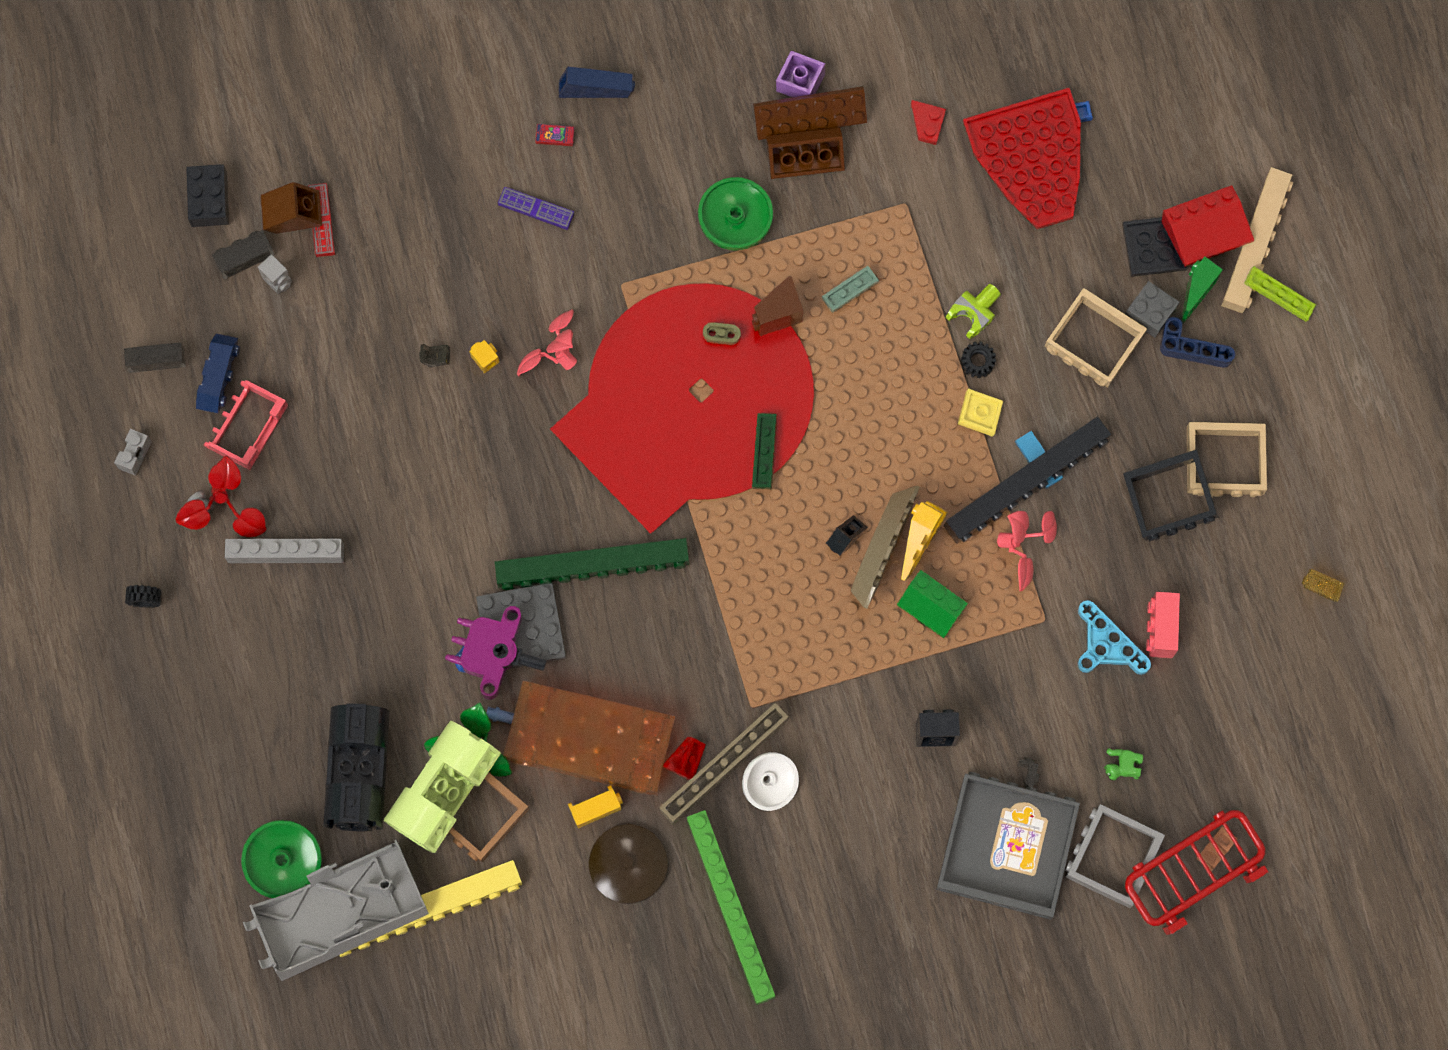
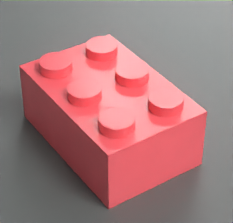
M1156 592L1151 597L1150 602H1148L1147 613L1151 614L1150 621H1147V632H1150V636L1146 642V651H1149V657L1173 658L1178 651L1180 593Z

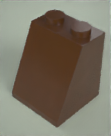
M292 182L261 194L263 230L279 234L322 226L319 190Z
M791 276L787 277L754 307L752 325L754 331H758L760 336L803 322L804 310Z

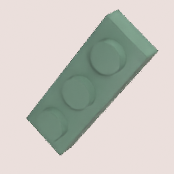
M866 266L824 294L822 300L831 312L834 313L879 283V280L870 267Z

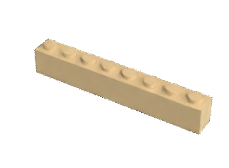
M1270 168L1250 223L1254 242L1242 246L1221 306L1243 313L1245 308L1249 309L1253 299L1250 297L1251 291L1255 292V290L1245 285L1244 282L1252 267L1255 266L1263 271L1264 264L1261 263L1263 258H1267L1270 248L1267 247L1268 243L1273 241L1276 234L1273 228L1275 225L1278 226L1282 216L1279 214L1280 208L1284 209L1288 199L1285 198V194L1290 192L1293 182L1290 181L1292 174Z

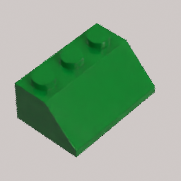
M922 570L918 572L897 603V606L943 639L968 605L967 602Z

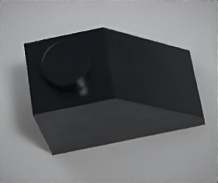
M853 515L835 529L825 544L840 556L855 543L868 527Z

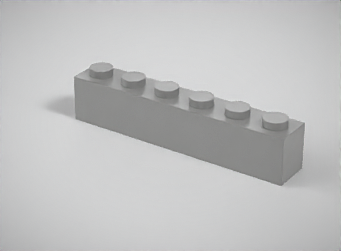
M225 539V559L228 563H344V543L342 539Z

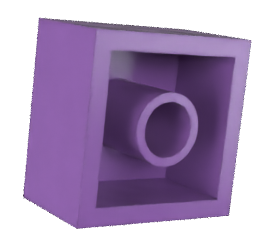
M791 51L776 80V91L790 97L816 94L825 76V63Z

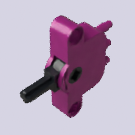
M509 606L505 609L501 622L485 617L477 618L474 621L458 618V624L470 628L468 637L465 639L459 636H452L451 641L464 646L461 657L449 654L445 657L446 660L452 663L462 665L466 673L483 678L480 690L482 696L487 700H493L498 696L505 671L512 666L518 668V664L541 671H544L546 666V660L524 654L521 648L516 647L515 640L522 621L521 612L516 606ZM510 613L518 615L515 620H509L507 617ZM503 649L505 654H502L501 657L498 656V652ZM490 685L495 690L493 693L487 694L484 692L485 687Z

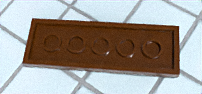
M863 86L753 104L758 140L766 139V136L867 123Z

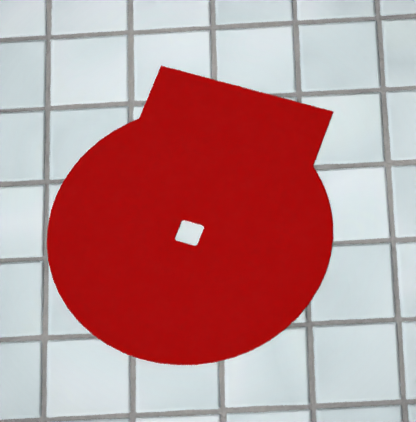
M686 284L658 291L635 303L613 323L602 339L593 359L588 395L550 428L562 443L650 534L689 499L723 498L752 488L758 413L777 414L773 474L790 459L805 435L813 409L814 398L813 375L805 348L791 326L762 336L759 335L758 331H754L752 314H754V307L762 300L747 292L717 284ZM711 322L732 324L740 329V340L734 345L710 343L703 337V328ZM711 331L709 335L715 336L716 333ZM730 333L728 337L733 338L734 334ZM700 379H703L714 390L703 402H699L689 392V389Z

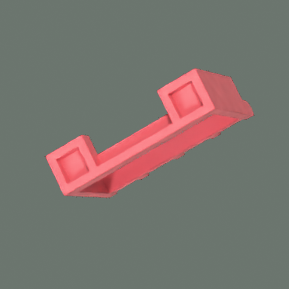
M245 380V382H240V385L245 387L240 397L233 395L231 398L236 403L230 414L225 411L222 413L227 419L221 429L213 428L212 431L217 434L214 441L205 442L204 446L222 456L227 455L235 463L251 470L288 404L286 400ZM251 390L275 404L270 411V418L253 447L250 446L244 457L241 458L219 447L218 444Z

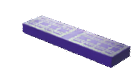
M504 187L498 201L499 206L568 230L574 216V211Z

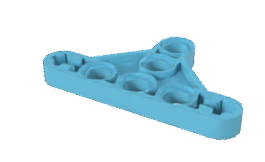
M1083 601L1078 607V614L1087 623V651L1079 658L1078 668L1082 672L1088 673L1099 664L1128 665L1137 674L1147 673L1151 667L1149 658L1093 602ZM1083 606H1085L1086 608L1090 606V612L1093 615L1096 612L1098 615H1096L1094 619L1091 621L1090 618L1092 616L1088 612L1083 613ZM1103 619L1106 622V626L1100 629L1095 625V621ZM1117 633L1120 638L1119 641H1110L1109 634ZM1101 645L1105 647L1106 653L1098 655L1095 652V648ZM1125 646L1131 647L1133 655H1124L1123 648ZM1138 654L1139 656L1137 657V660L1140 663L1144 661L1146 663L1144 666L1146 669H1139L1137 667L1139 663L1136 660H1134V662L1132 663L1130 660H1132L1135 657V655ZM1083 659H1090L1092 666L1084 668L1081 664Z

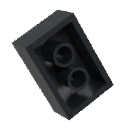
M224 164L186 167L188 221L191 227L229 225L228 180Z
M946 709L942 710V713H934V710H923V713H919L915 724L916 747L956 746L960 737L959 712Z

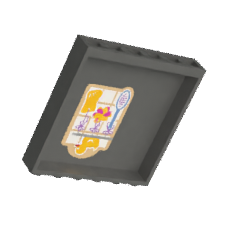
M974 772L965 774L936 890L1051 920L1055 912L1080 803L1075 802L1076 799L1071 797L1058 798L1056 797L1057 794L1052 792L1039 793L1037 789L1032 787L1023 789L1013 782L1004 784L1000 783L997 778H981L980 774Z

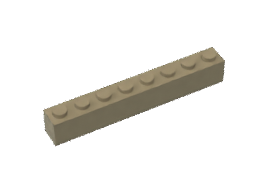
M776 703L773 704L660 806V812L674 825L785 725L789 719L786 713Z

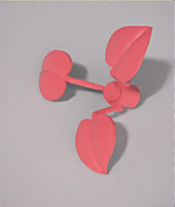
M573 309L556 317L549 326V331L551 333L556 331L557 337L548 345L546 351L548 353L556 352V358L541 352V349L533 350L522 359L517 371L518 377L520 374L533 369L540 362L541 357H547L556 364L560 363L565 370L571 369L577 363V359L569 352V348H573V332L568 329L560 333V330L570 323L574 313Z
M1016 511L1007 516L1012 526V533L1000 532L998 535L997 543L1000 548H1009V552H1014L1022 557L1018 563L1019 591H1023L1030 584L1034 568L1032 559L1027 558L1026 554L1015 548L1019 547L1020 543L1028 537L1044 535L1045 543L1053 542L1057 533V523L1052 511H1047L1043 515V531L1040 533L1026 534L1029 527L1028 514L1025 511Z

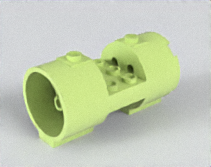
M450 721L428 752L431 758L412 787L404 788L383 821L424 849L435 853L457 819L454 818V815L472 788L480 786L501 752L483 739L472 734L471 731Z

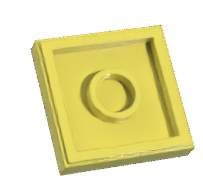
M967 389L958 425L993 437L996 432L1003 401Z

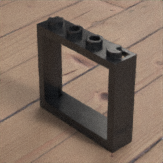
M1197 449L1123 473L1140 531L1145 541H1157L1160 539V536L1166 534L1167 536H1173L1178 534L1179 530H1192L1197 527V524H1210V522L1219 518ZM1195 462L1209 511L1147 530L1133 482Z

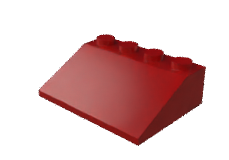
M1232 185L1163 210L1162 224L1185 267L1195 264L1197 260L1201 261L1204 257L1211 258L1254 242V237L1241 201Z

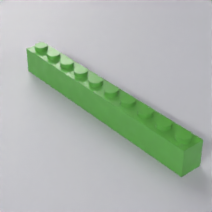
M706 811L688 816L689 828L755 1003L759 1005L775 999L773 988Z

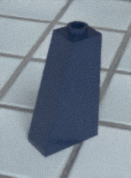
M567 66L559 79V98H628L631 92L634 91L635 81H632V74Z

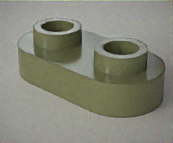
M711 322L703 328V337L710 343L734 345L740 340V329L732 324ZM713 331L716 335L710 336L709 333ZM732 333L734 334V337L729 338L728 334Z

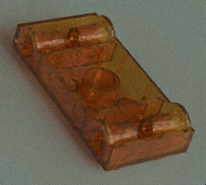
M523 681L503 756L508 761L523 766L550 770L622 787L638 793L657 796L664 769L663 765L666 761L675 724V716Z

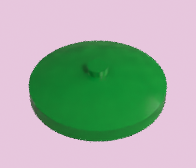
M732 177L720 180L706 190L699 203L698 219L702 232L713 244L727 250H744L755 246L768 234L773 220V207L768 194L760 185L749 179Z
M291 820L269 821L256 828L247 838L241 857L242 870L246 880L253 889L266 897L276 898L310 884L307 875L319 870L321 867L320 847L315 836L305 826Z

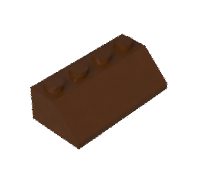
M840 128L766 136L771 179L845 171L843 137Z

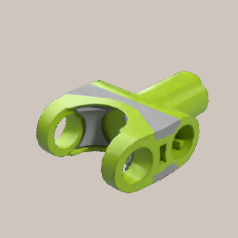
M988 284L976 298L966 291L956 300L945 318L948 321L962 315L970 318L972 328L968 331L966 337L972 339L982 332L994 319L995 314L988 308L1001 296V293L991 284Z

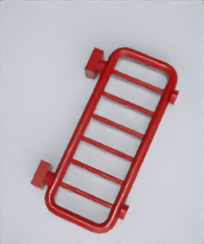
M1222 810L1213 816L1214 821L1145 865L1143 862H1140L1132 867L1134 871L1127 876L1125 889L1147 924L1160 926L1167 923L1162 929L1166 935L1173 934L1188 924L1184 917L1177 918L1176 915L1245 871L1248 873L1243 876L1246 883H1252L1268 873L1265 865H1256L1265 856V846L1243 812L1231 810L1224 813ZM1232 818L1240 820L1257 847V854L1251 859L1247 858L1226 824ZM1221 825L1224 826L1245 860L1243 864L1232 870L1210 834L1211 831ZM1207 835L1229 873L1216 880L1194 842ZM1191 845L1213 881L1212 884L1202 890L1199 889L1178 855V852ZM1172 856H1175L1197 891L1196 894L1185 901L1161 864ZM1156 866H1159L1181 902L1169 911L1145 874ZM1141 876L1165 913L1158 918L1150 916L1133 888V882Z

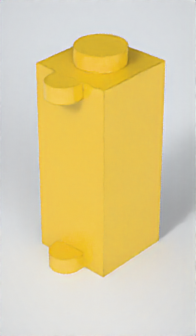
M610 785L607 786L609 791L575 806L572 803H568L577 827L581 828L621 810L620 804L623 802L619 792L615 794Z

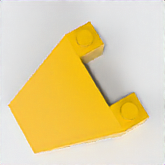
M926 501V503L921 502L920 505L916 504L911 512L914 516L911 519L901 577L904 581L908 580L922 554L928 548L931 539L937 533L948 514V511L930 501Z

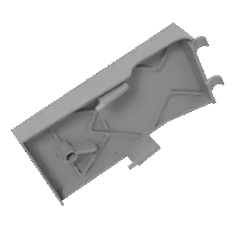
M394 840L395 843L335 870L332 868L337 866L336 863L327 865L307 875L310 884L298 890L249 905L254 918L249 922H243L246 931L258 928L269 956L267 959L258 960L261 968L267 969L273 966L275 972L283 981L428 915V910L397 840Z

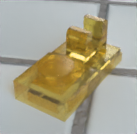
M1309 569L1308 575L1304 576L1302 581L1304 588L1334 602L1339 601L1344 583L1313 569Z

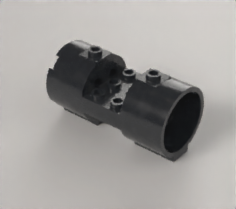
M351 703L331 707L324 827L332 829L334 825L342 831L357 832L372 831V827H377L376 830L383 829L390 716L388 709L367 704Z

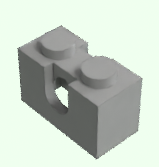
M272 254L258 266L263 280L277 294L286 291L290 287L292 281L288 276L287 269Z
M130 429L125 439L127 443L124 452L119 451L114 463L118 469L136 476L152 441L147 435ZM141 449L138 458H136L137 451Z

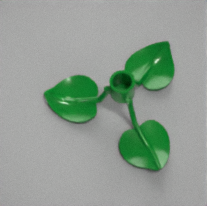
M477 703L461 713L460 721L472 734L478 738L483 737V740L486 742L488 732L491 729V722L481 703ZM439 736L426 740L424 747L428 752ZM500 754L489 771L491 775L498 777L508 776L513 772L508 760L502 754Z

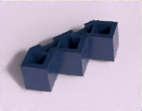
M215 334L210 342V355L204 364L202 372L203 381L202 385L198 386L196 409L218 413L222 407H225L227 397L224 396V390L228 382H231L233 378L231 363L235 357H238L240 352L238 338Z

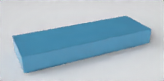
M1032 431L1015 440L1016 445L1029 463L1045 453V450ZM1060 476L1056 480L1051 478L1047 481L1049 484L1045 488L1047 489L1062 480L1063 477Z

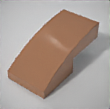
M1223 826L1213 837L1223 855L1234 844ZM1209 842L1200 854L1212 871L1221 861V858L1212 843Z

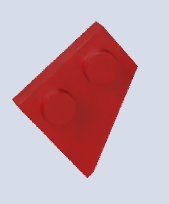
M912 100L911 108L918 140L936 145L946 109Z
M687 737L663 764V767L690 780L696 774L706 744L693 737Z

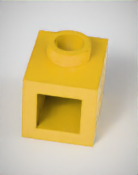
M485 340L481 343H475L469 351L471 358L484 373L499 363L496 348L492 343L488 344Z

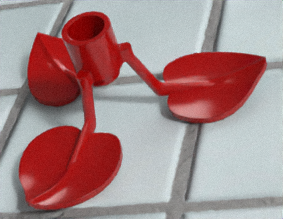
M227 455L214 465L209 472L208 480L212 486V496L209 498L208 505L205 507L204 502L200 499L191 500L179 510L175 519L177 524L186 528L202 529L210 521V514L207 510L210 509L213 501L219 504L226 502L237 517L232 524L237 534L243 537H256L266 531L265 518L261 511L253 507L245 508L239 515L231 504L227 489L233 490L239 486L241 474L235 462Z

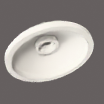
M776 752L764 753L753 759L747 766L742 779L743 792L747 800L753 806L766 811L777 810L788 804L794 797L799 784V775L795 764L785 755ZM768 775L767 781H764V777Z

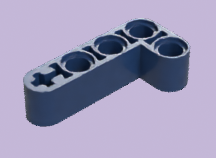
M1171 317L1166 321L1160 343V351L1163 355L1222 368L1231 365L1235 358V351L1232 347L1181 337V320L1177 317ZM1174 325L1177 328V330L1172 331L1169 329L1168 326ZM1165 343L1173 344L1174 348H1167ZM1184 347H1190L1192 352H1186ZM1208 350L1211 356L1204 355L1202 351Z

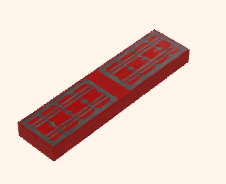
M327 183L308 185L310 188L319 190L322 226L313 228L316 257L335 255Z

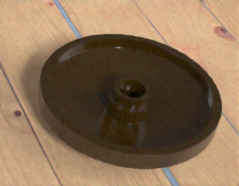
M625 824L607 830L596 840L590 852L589 872L591 879L598 891L614 902L633 904L650 898L659 890L667 874L668 861L663 844L654 833L638 825Z

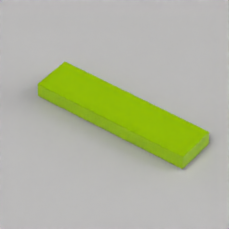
M1255 266L1250 269L1244 282L1245 285L1305 322L1309 320L1316 306L1313 302Z

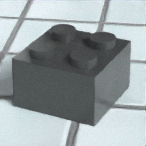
M1148 281L1127 309L1125 315L1147 328L1146 332L1156 338L1165 326L1166 321L1176 311L1180 302Z

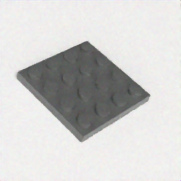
M553 584L531 586L476 597L479 616L501 622L507 607L516 606L519 608L522 621L515 645L517 648L522 649V653L544 659L546 662L566 658ZM510 613L507 618L509 620H515L517 619L518 615L516 613ZM503 649L498 652V656L501 657L502 654H505Z

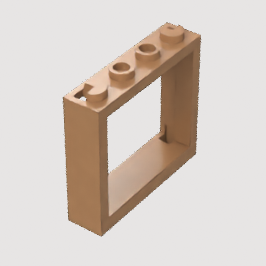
M489 772L484 781L511 803L517 811L481 851L474 847L453 827L448 832V834L455 838L453 842L462 849L464 846L469 851L468 855L473 860L477 861L479 859L481 862L489 856L529 811V807Z

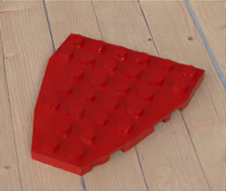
M1070 88L963 119L973 155L1007 200L1036 229L1073 219L1080 180L1081 120Z

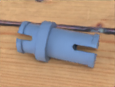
M489 706L486 712L489 719L493 720L492 722L496 723L499 721L512 725L515 723L517 714L500 710L499 707L495 709Z

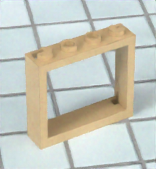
M1083 288L1046 341L1045 347L1050 354L1058 355L1063 358L1062 360L1067 365L1075 366L1081 374L1089 375L1098 385L1108 388L1145 335L1147 328ZM1082 303L1135 337L1109 376H1106L1055 343Z
M1188 423L1186 427L1187 452L1195 450V435L1258 436L1259 484L1209 483L1212 496L1215 497L1223 496V494H1231L1232 497H1241L1243 495L1256 497L1265 494L1267 491L1266 424ZM1195 462L1188 464L1187 493L1203 496L1204 491L1201 483H1196Z

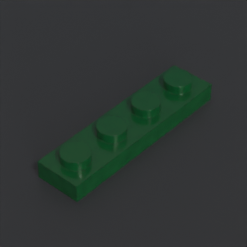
M757 414L753 489L772 490L777 414Z

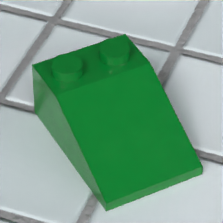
M1206 257L1201 261L1197 260L1188 274L1190 279L1187 284L1181 316L1183 324L1217 283L1223 269Z

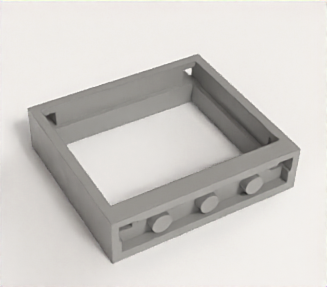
M1100 804L1097 809L1093 808L1089 816L1092 821L1089 826L1085 825L1081 836L1084 838L1081 844L1077 843L1073 854L1076 855L1073 862L1069 860L1065 869L1068 872L1066 878L1131 908L1134 903L1129 895L1126 897L1076 873L1102 814L1152 837L1153 840L1143 860L1144 865L1155 858L1165 835ZM1142 876L1133 882V888L1137 894L1144 882Z

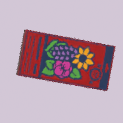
M537 124L536 144L573 146L575 129L572 126Z

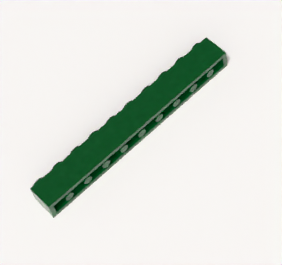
M686 538L494 562L498 588L510 590L513 589V586L521 585L522 588H526L540 583V585L552 584L553 581L568 583L571 579L585 581L594 576H598V578H607L611 574L625 576L628 575V572L635 571L637 574H642L651 569H655V571H664L668 567L682 569L689 565L687 541Z

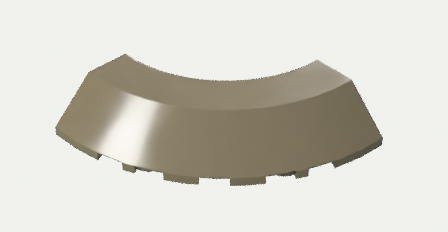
M919 486L893 493L875 530L851 588L853 595L866 609H868L877 591L885 567L909 517L920 489Z

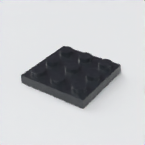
M1162 217L1125 221L1122 223L1131 277L1187 270V266H1184L1162 224Z

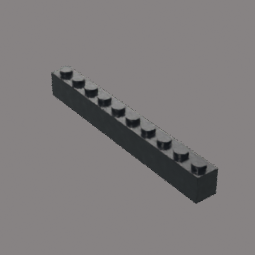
M1097 416L945 521L944 528L956 544L961 541L965 543L973 537L972 533L977 530L981 532L988 526V522L991 520L997 521L1003 516L1002 513L1007 509L1011 511L1019 505L1017 502L1021 499H1024V501L1029 499L1033 495L1034 490L1037 488L1042 490L1049 484L1048 480L1054 478V480L1058 479L1064 474L1063 470L1066 468L1072 469L1079 463V459L1082 457L1084 459L1088 458L1094 453L1093 450L1099 447L1101 449L1108 444L1111 433Z

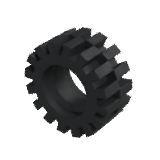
M973 342V345L969 344L964 349L961 357L962 369L966 370L965 373L967 375L971 374L973 378L974 376H977V378H981V376L986 377L995 366L996 354L993 353L994 349L992 347L989 348L987 343L983 345V342H979V344ZM974 354H982L986 362L982 366H975L971 361V357Z
M144 585L127 586L125 604L133 605V607L138 606L139 608L159 607L162 590L157 587Z

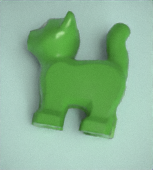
M1107 749L1108 755L1119 756V765L1107 764L1104 767L1110 780H1116L1120 776L1139 779L1141 768H1135L1134 763L1142 764V754L1134 753L1130 750Z

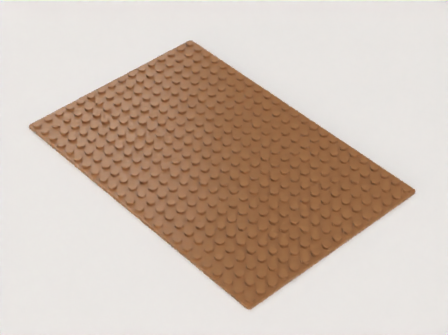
M900 204L759 244L748 249L738 250L639 278L621 285L624 299L629 309L635 303L658 291L679 285L699 283L732 287L763 300L787 277L791 276L804 310L803 322L791 327L801 340L811 365L814 398L810 421L798 448L790 459L773 474L772 490L751 488L728 497L704 500L689 499L687 501L751 708L760 707L1034 626L1045 621V615L1033 579L1023 591H1019L1018 563L1022 557L1014 552H1009V548H1000L997 543L1000 532L1012 533V526L1007 517L1010 515L1008 509L1002 513L1003 516L997 521L991 520L988 522V526L981 532L977 530L972 533L973 537L965 543L961 541L956 544L943 526L946 520L1000 484L984 433L958 425L965 393L969 388L906 204ZM866 266H869L878 278L879 283L832 313L822 300V296ZM700 379L689 389V392L699 402H703L714 391L703 379ZM919 486L920 489L909 517L885 567L877 591L868 609H866L853 595L851 588L875 530L892 494ZM926 501H930L948 511V514L937 533L931 539L928 548L922 554L908 580L904 581L901 577L911 519L914 516L911 512L916 504L920 505L921 502L926 503ZM854 515L868 528L846 552L839 556L825 543L838 526ZM1020 544V546H1019V547H1016L1015 549L1023 553V550H1022V547H1021V544ZM920 570L968 603L967 608L944 639L897 606L902 595Z

